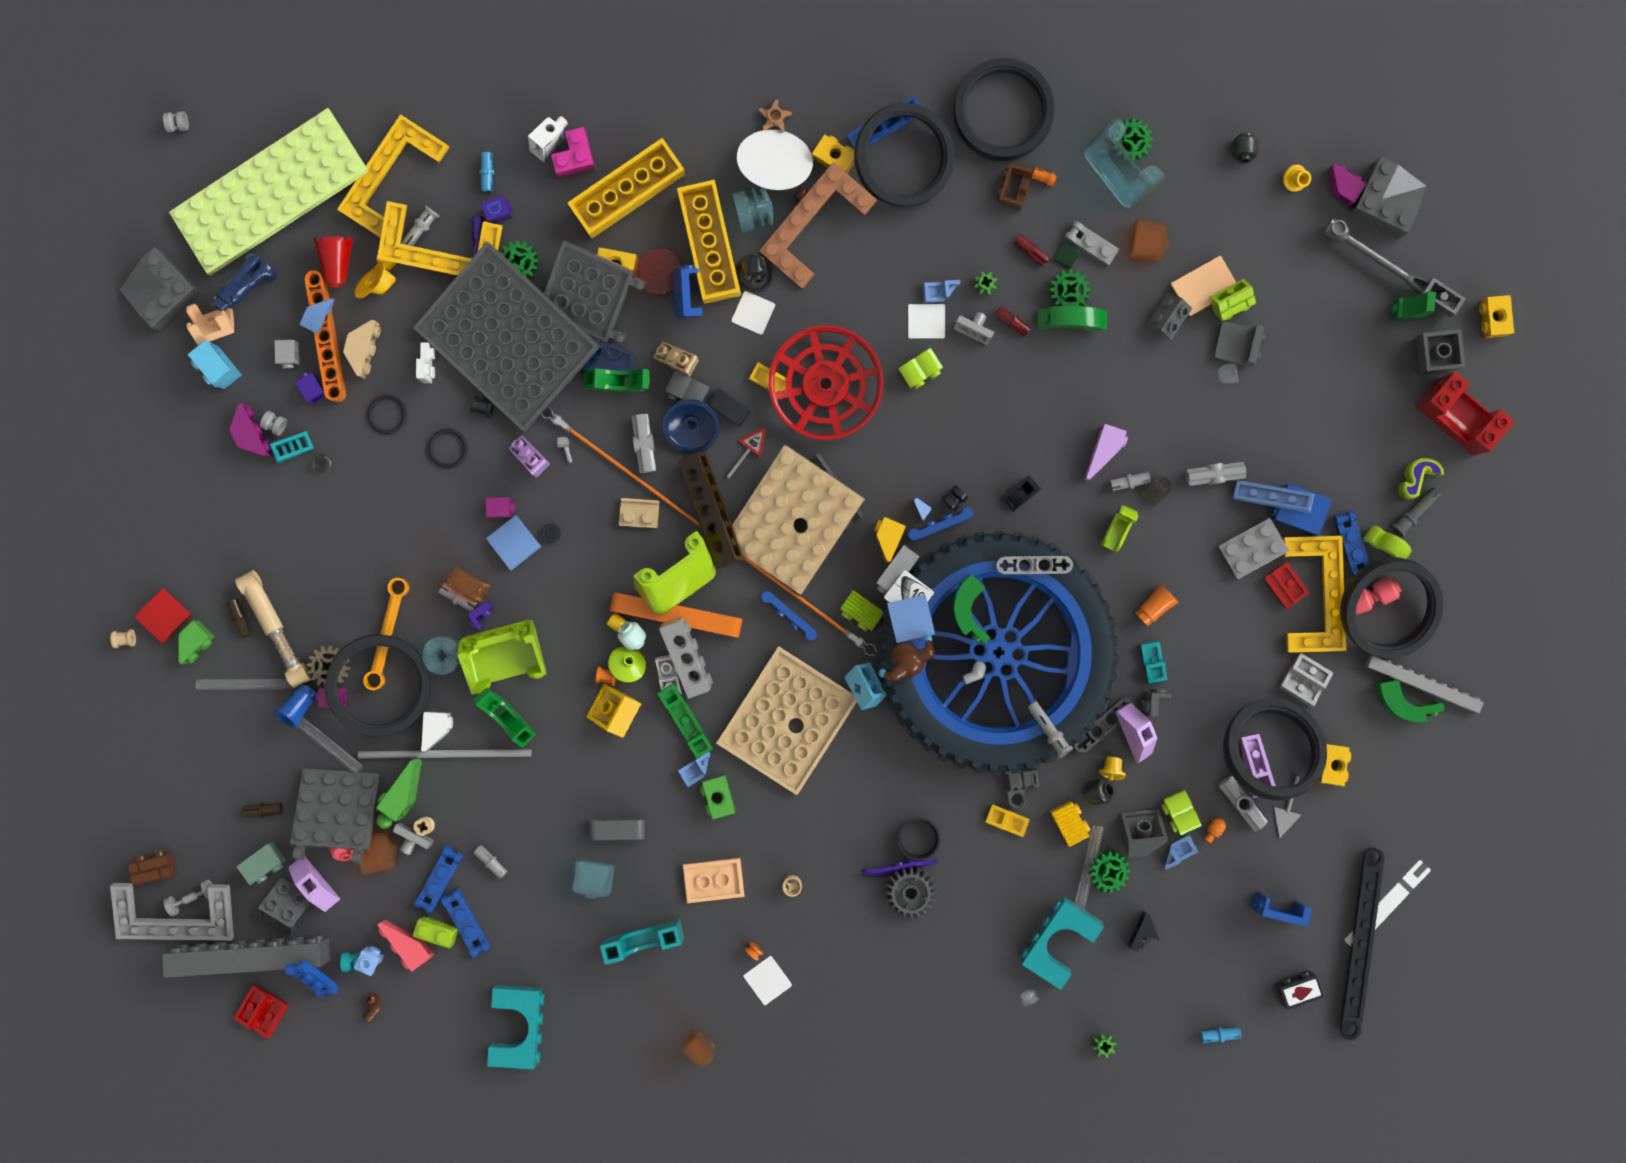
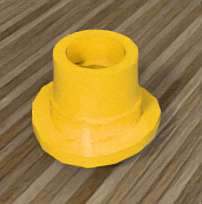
M1301 165L1290 166L1283 175L1284 187L1289 191H1300L1311 182L1310 173Z
M1106 757L1105 766L1103 769H1099L1098 772L1102 777L1111 781L1122 780L1126 775L1121 769L1122 759L1116 757Z

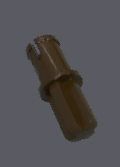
M239 599L227 602L232 616L231 622L234 621L239 637L243 638L250 635L245 619L247 616L243 614Z
M261 802L260 805L242 807L243 817L261 816V818H264L266 815H281L283 812L281 802L271 804Z

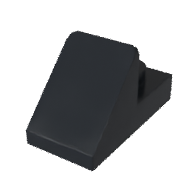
M1028 475L1005 493L1002 498L1014 512L1038 493L1041 488Z
M1142 911L1127 945L1136 952L1144 946L1146 941L1145 934L1159 940L1151 916L1145 911Z

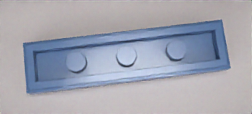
M1237 480L1233 499L1311 513L1315 495L1314 493Z

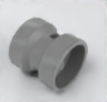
M179 111L176 114L171 112L163 114V123L167 132H174L177 129L181 131L188 130L189 122L185 111Z
M267 411L261 420L260 427L264 430H271L273 434L280 436L287 425V419L282 416L277 417L275 413Z

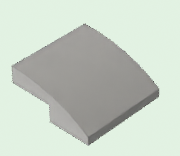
M1299 653L1279 688L1312 708L1315 706L1322 690L1326 689L1333 672L1304 654Z

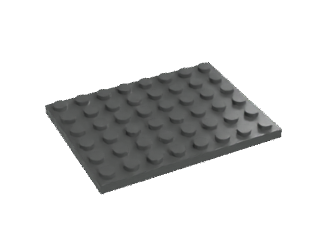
M490 242L484 244L413 327L523 432L529 429L601 347Z

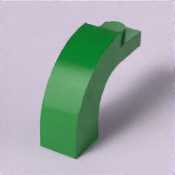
M1052 306L1048 309H1038L1037 329L1078 328L1087 331L1107 330V311L1085 306Z
M592 368L584 370V389L608 392H642L645 389H649L650 377L648 369L614 371Z
M969 574L960 583L955 592L952 606L953 616L958 628L964 635L972 631L971 636L976 642L982 641L986 644L991 638L975 623L971 613L975 598L985 587L972 574Z
M1399 680L1374 683L1377 696L1383 707L1390 714L1401 720L1428 722L1427 717L1439 715V711L1445 710L1444 704L1441 702L1419 706L1411 705L1403 697Z
M486 687L473 700L476 706L490 715L505 730L511 740L522 748L536 735L524 718L498 693Z

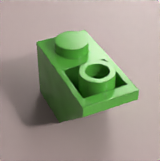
M193 620L179 633V662L181 664L193 663L199 657L197 654L202 649L206 650L212 644L211 640L215 636L200 621Z

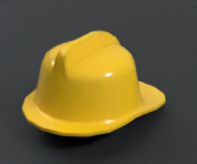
M379 262L358 282L355 288V296L360 299L369 293L382 295L393 285L395 277L385 269L383 262Z

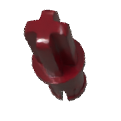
M1022 234L1014 243L1027 254V257L1030 256L1041 266L1046 265L1050 259L1036 247L1037 244L1034 245Z
M1000 306L995 313L998 318L1009 325V328L1012 327L1023 337L1031 329V327L1018 318V315H1013L1003 306Z

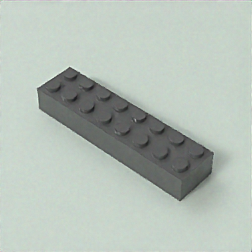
M312 935L308 939H304V936H295L290 940H284V937L273 938L272 941L266 942L264 938L254 939L253 942L246 943V940H236L231 944H227V941L215 942L214 945H207V942L196 943L195 946L188 947V944H178L162 954L164 978L285 970L286 964H298V962L305 960L316 968L323 966L331 960L329 937L323 938V935Z

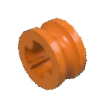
M750 942V946L744 950L753 959L758 960V956L762 955L763 951L756 944Z

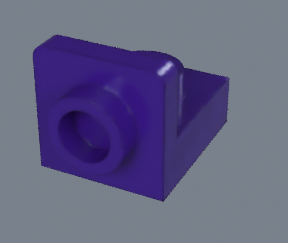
M486 601L468 614L470 617L468 621L474 629L482 630L484 628L479 618L484 619L491 614L490 610L494 607L490 601Z

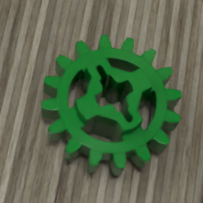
M1131 118L1129 121L1126 119L1122 121V124L1120 123L1116 126L1118 130L1112 132L1116 136L1111 139L1116 144L1112 148L1118 149L1117 156L1123 154V160L1128 157L1130 161L1135 160V157L1139 160L1142 158V155L1148 154L1146 149L1152 148V145L1149 144V141L1153 140L1152 137H1149L1152 130L1147 131L1148 124L1141 125V119L1136 122L1135 118ZM1127 128L1126 134L1122 136L1123 131ZM1130 137H1131L1132 139L1138 140V141L1133 142L1132 140L1127 139V138H1130Z
M516 240V245H513L510 241V247L503 246L505 251L500 253L506 258L511 253L508 260L526 277L528 275L534 277L532 271H538L535 264H539L540 261L535 259L538 253L533 252V246L528 247V243L525 241L521 245L519 240ZM518 250H524L526 252L522 254L518 252ZM517 258H520V264H519V265L516 264V262H517L516 259H517Z
M1069 269L1068 274L1064 270L1061 271V277L1055 275L1056 281H1051L1050 283L1054 288L1049 289V292L1053 293L1050 300H1056L1054 306L1059 304L1061 306H1079V304L1084 306L1086 304L1084 300H1089L1090 298L1086 293L1091 292V289L1087 288L1090 281H1084L1086 275L1080 277L1078 270L1075 274H1072V269ZM1058 285H1059V288L1061 289V295H1060V296H1059V294H1058ZM1075 285L1073 291L1065 296L1066 291ZM1080 285H1081V287H1082V296H1081V293L1079 292V286H1080ZM1065 300H1072L1073 302L1069 303L1065 302Z
M1106 850L1105 855L1099 852V858L1093 857L1095 863L1089 864L1092 870L1088 871V874L1093 876L1089 880L1095 883L1094 887L1100 888V891L1104 893L1106 891L1113 893V889L1120 891V885L1125 887L1124 880L1130 879L1126 876V873L1131 872L1130 869L1126 868L1129 862L1124 861L1125 857L1115 851L1111 853ZM1109 860H1116L1117 863H1111ZM1101 881H1108L1110 884H1104Z

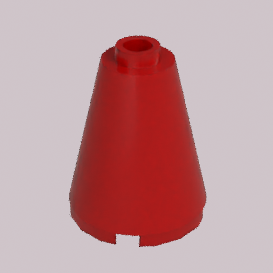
M313 237L325 284H329L330 287H341V284H344L346 281L353 237H348V241H345V237H321V241H318V237Z

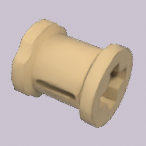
M133 629L128 630V632L118 633L113 631L110 638L113 648L125 645L133 647L136 644V635Z
M423 817L414 823V830L420 836L431 833L435 828V823L430 817ZM424 822H426L425 826L428 827L425 830H423V826H421V824Z

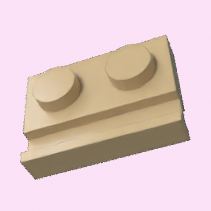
M621 498L619 526L658 529L660 501Z

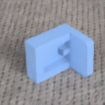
M366 947L361 951L354 968L371 976L385 955L380 953L381 950L376 947Z

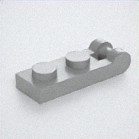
M1074 221L1071 225L1072 229L1065 234L1064 238L1109 266L1119 248L1084 227L1080 222ZM1078 232L1083 234L1081 239L1076 237Z

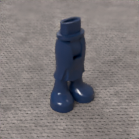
M248 253L243 266L221 287L215 295L216 299L211 303L219 311L231 309L240 303L252 289L256 288V284L262 279L271 282L277 275L266 262H261L257 255ZM256 270L251 276L248 275L251 271Z

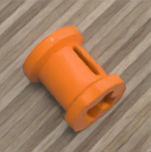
M602 667L597 668L595 683L603 682L610 683L612 686L616 685L617 679L609 670L602 669Z

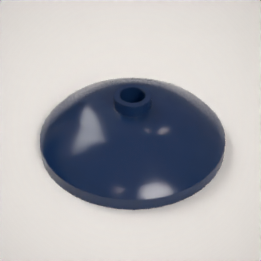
M684 399L668 408L663 417L662 430L666 440L672 447L681 452L696 453L709 449L716 442L719 436L720 422L716 412L708 404L696 399ZM694 419L695 423H691L689 420Z

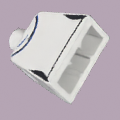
M559 116L555 121L549 117L546 118L528 135L529 151L542 162H545L563 141V129L568 125V122L562 116Z

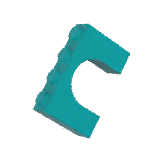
M1065 897L1061 901L1057 900L1052 909L1054 910L1050 917L1046 916L1042 923L1043 928L1040 932L1037 931L1031 939L1032 944L1029 948L1026 947L1020 956L1023 966L1060 990L1072 973L1069 967L1049 954L1047 942L1051 935L1062 929H1070L1094 943L1104 928L1101 920Z
M680 919L607 937L601 943L600 948L604 964L607 965L622 961L627 955L646 948L661 946L662 950L680 946L685 937Z
M495 985L493 987L491 1008L519 1011L526 1018L529 1031L527 1038L520 1043H491L488 1047V1067L534 1070L536 1065L540 1063L541 1052H538V1044H541L542 1032H539V1025L543 1023V1013H540L541 1005H544L545 1000L542 988Z

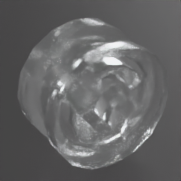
M1035 989L1027 990L1019 995L1023 999V1005L1032 1004L1039 999L1035 995Z

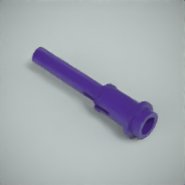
M473 216V219L470 220L472 223L471 240H473L472 258L478 253L483 222H486L484 217Z

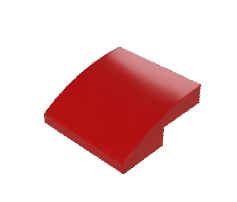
M163 588L140 610L135 619L159 642L164 644L191 617V614Z
M252 985L233 1019L247 1029L252 1028L265 1039H268L272 1036L289 1004L257 985Z

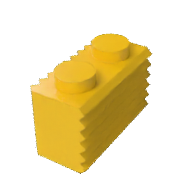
M1068 801L1050 810L1067 846L1070 847L1090 837L1088 834L1090 828L1085 820H1081L1079 814L1082 812L1077 803L1073 804L1072 801Z

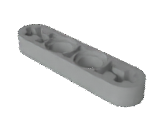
M1067 556L1001 557L997 560L995 566L996 570L1004 575L1065 574L1071 571L1073 562ZM1013 559H1016V572H1013L1014 567H1009L1006 571H1003V568L999 566L1003 563V560H1006L1007 564H1013ZM1043 559L1049 562V568L1046 571H1042L1038 566L1039 562ZM1052 559H1055V563H1061L1062 559H1064L1065 563H1068L1069 566L1065 568V571L1062 570V567H1055L1056 571H1052ZM1021 560L1029 562L1030 567L1027 571H1022L1019 568Z

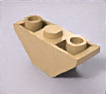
M370 320L348 333L343 351L356 375L363 379L370 373V359L376 351L375 340L379 338L381 332L380 324L374 320Z
M663 341L653 356L657 361L688 377L691 376L699 362L696 355Z

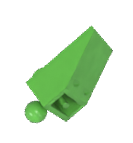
M422 759L411 760L387 793L384 792L378 799L379 805L377 809L382 812L377 817V825L380 828L386 829L391 826L392 820L396 822L403 819L414 805Z

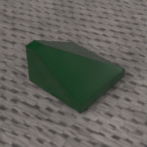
M1063 243L1054 260L1071 269L1081 249Z

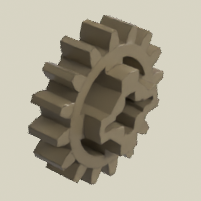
M322 646L321 652L314 650L316 656H309L312 663L307 664V666L311 667L308 674L314 675L311 678L312 681L318 679L317 685L324 683L325 687L326 679L323 676L327 675L328 672L326 669L328 667L327 663H331L334 657L328 658L325 654L329 653L336 656L341 648L334 650L333 646H328L327 650L325 646ZM350 659L345 662L339 673V683L344 682L342 677L349 676L346 670H350L351 667L346 666V663L350 662Z

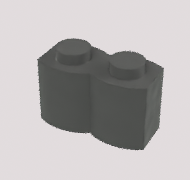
M674 371L665 393L668 394L667 398L675 402L684 399H696L704 402L710 387L678 371Z

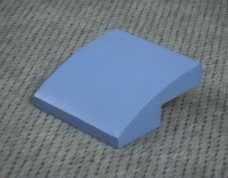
M517 515L486 538L511 571L541 548V545Z
M925 594L887 603L897 644L924 638L926 635H935Z

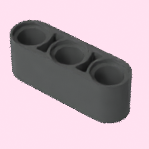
M645 819L589 820V840L645 839Z

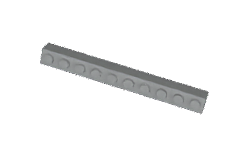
M1369 656L1367 659L1366 668L1399 680L1402 683L1474 713H1480L1484 702L1480 701L1478 697L1473 696L1472 698L1466 692L1460 693L1454 687L1448 688L1447 684L1436 683L1435 679H1427L1425 675L1420 673L1417 675L1413 670L1408 668L1405 670L1399 664L1393 665L1391 664L1392 661L1387 659L1382 660L1376 656Z

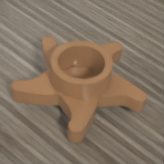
M775 100L772 108L769 110L760 108L759 112L767 119L763 130H767L775 125L783 133L785 130L783 120L786 117H791L792 112L781 110L778 107L779 100Z

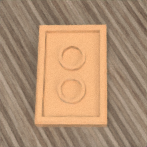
M1220 255L1172 282L1170 286L1176 296L1183 298L1192 307L1188 314V317L1211 305L1210 296L1235 284L1236 281Z
M740 858L683 864L687 903L745 896Z

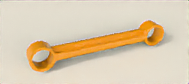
M394 578L388 583V592L391 595L381 630L382 635L392 636L401 599L409 591V584L405 579ZM395 581H402L405 585V589L401 594H395L392 590V585ZM377 646L371 671L363 679L365 687L369 690L381 689L385 684V677L382 672L389 647ZM376 673L379 675L381 682L377 687L373 688L369 685L368 678L371 674Z

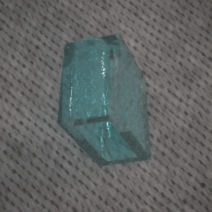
M578 859L575 861L573 890L575 893L585 894L586 898L596 899L597 896H609L612 890L616 864Z

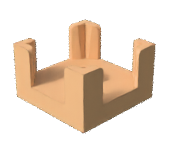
M196 304L187 306V313L194 323L192 325L187 323V329L198 346L205 340L210 342L234 333L232 308H228L226 311L215 310L202 315Z

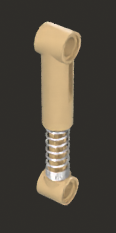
M252 570L235 579L238 589L246 597L265 635L274 641L275 649L279 650L278 654H281L280 658H283V663H285L287 669L285 676L291 687L295 689L310 681L312 675L308 674V667L304 663H300L298 657H295V653L292 652L293 648H290V643L288 644L287 642L288 639H285V634L283 635L284 631L282 630L284 626L262 587L263 584L259 575Z

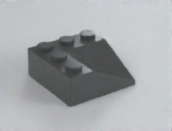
M1380 157L1374 162L1365 180L1367 185L1355 201L1350 213L1402 238L1411 229L1427 186L1400 165Z
M156 247L139 261L119 289L146 323L159 332L201 294L197 287L169 257Z

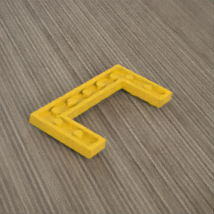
M401 114L366 165L369 172L356 180L337 209L380 238L384 217L366 206V204L407 143L411 144L438 163L449 149L447 144Z
M387 201L377 259L453 275H459L472 260L467 257L401 244L407 205ZM483 222L478 251L486 242H490L499 250L502 225Z
M1342 536L1284 537L1283 541L1289 552L1283 554V557L1322 556L1324 632L1286 633L1287 652L1346 651V633L1340 619V604L1344 593Z

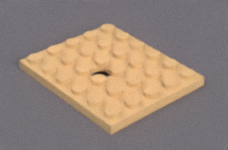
M784 445L732 526L742 554L801 595L865 498L787 445ZM798 518H803L807 521L808 529L804 533H799L794 529V522Z
M778 646L716 744L798 795L857 701L853 693ZM793 718L801 719L804 724L803 730L799 733H793L789 730L788 724Z

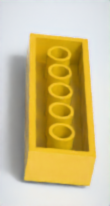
M661 138L568 202V205L588 235L593 239L685 176V170L664 139Z
M715 180L677 188L695 268L700 269L697 277L704 304L741 296Z

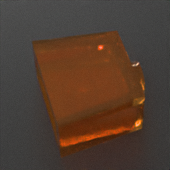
M1138 218L1134 225L1130 260L1161 261L1164 257L1165 249H1168L1169 238H1167L1168 226L1163 223Z
M459 566L451 570L447 575V585L480 602L483 601L491 587L490 584Z
M388 832L372 834L370 851L363 852V861L360 864L362 876L394 868L397 848L392 842L391 834H388Z

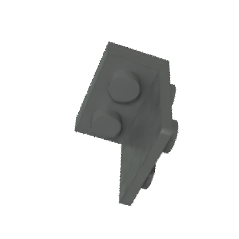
M280 878L258 907L257 916L291 935L295 930L297 920L311 902L305 898L294 884L284 878Z

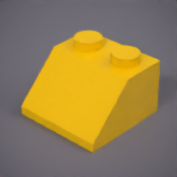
M884 517L883 521H878L874 532L877 533L876 540L885 562L890 563L906 526Z
M604 683L586 717L606 731L623 738L641 703Z

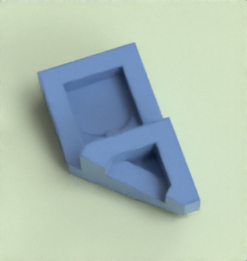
M960 280L923 283V302H943L961 283Z
M331 298L307 307L300 325L315 333H319L326 315L330 314L335 299Z
M709 752L677 771L686 787L699 781L706 774L710 758Z
M1189 834L1171 843L1165 864L1166 870L1198 853V849Z

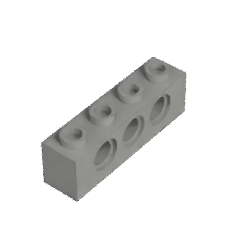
M682 616L661 624L659 630L688 699L710 691L713 681L711 675L706 673L704 669L706 666L704 658L699 656L697 652V641L695 638L692 639L690 635L691 627L689 622L685 621ZM682 636L685 642L679 643L675 637ZM683 654H690L692 659L685 660ZM691 671H696V672H698L699 677H697V678L692 677V676L690 675V672H691Z

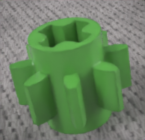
M982 271L981 278L975 277L974 280L978 284L974 286V289L978 288L980 290L979 295L986 292L989 296L990 289L996 290L997 287L993 283L997 282V278L993 279L991 277L992 272L989 275H985ZM983 280H985V282H989L988 287H986V285H982Z
M1100 1032V1037H1093L1095 1045H1092V1048L1094 1050L1098 1049L1096 1053L1098 1057L1104 1054L1108 1058V1054L1111 1052L1115 1053L1113 1046L1117 1045V1043L1110 1041L1112 1039L1110 1034L1105 1037ZM1103 1042H1106L1105 1048L1102 1049Z

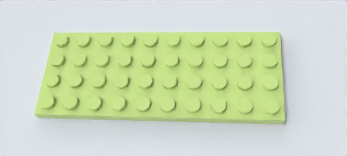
M327 108L175 207L169 213L202 267L211 276L367 174L369 170L331 110Z

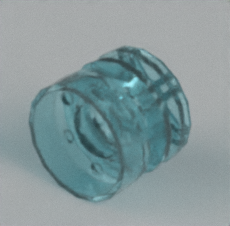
M759 186L761 195L758 196L755 188H752L751 198H748L744 190L732 193L742 233L754 230L755 220H758L761 228L764 227L763 218H767L769 226L774 225V211L771 199L763 187Z

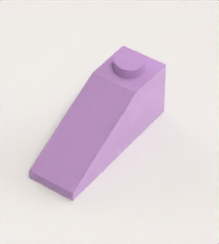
M1107 424L1102 425L1084 480H1090L1121 447H1125L1128 439L1125 436L1127 431Z
M1260 734L1240 738L1243 763L1247 770L1258 780L1275 786ZM1249 792L1251 798L1258 797Z

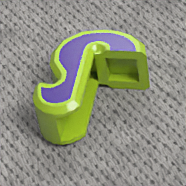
M1420 458L1410 462L1404 472L1406 482H1402L1398 486L1399 495L1405 500L1418 497L1424 474L1437 477L1444 476V469L1441 464L1429 458Z
M1125 505L1119 506L1101 540V545L1114 552H1118L1131 525L1137 521L1138 512Z
M1372 525L1363 537V542L1367 546L1389 557L1407 559L1412 552L1408 543L1394 534L1383 531L1381 527Z

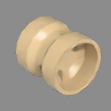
M789 875L783 881V891L787 896H797L801 892L802 882L798 876Z

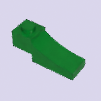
M1426 292L1394 300L1390 308V313L1393 314L1392 320L1408 321L1412 318H1423L1431 314L1435 309L1436 292Z

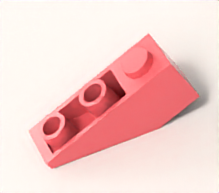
M383 920L378 924L381 936L389 940L392 951L395 954H399L402 958L403 966L406 969H410L411 972L434 955L425 941L413 937L412 933L387 920Z

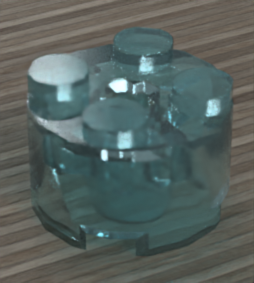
M439 636L428 641L424 646L422 654L426 668L430 672L440 675L456 672L461 667L457 656L459 642L452 637ZM442 651L447 653V658H444V661L440 657Z

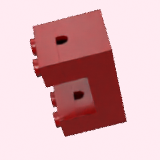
M1455 371L1440 377L1415 407L1473 456L1490 452L1515 421L1501 409L1489 412L1465 392L1470 383Z

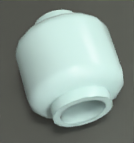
M627 621L623 624V627L618 629L617 637L626 649L634 650L640 649L644 645L646 633L637 622Z

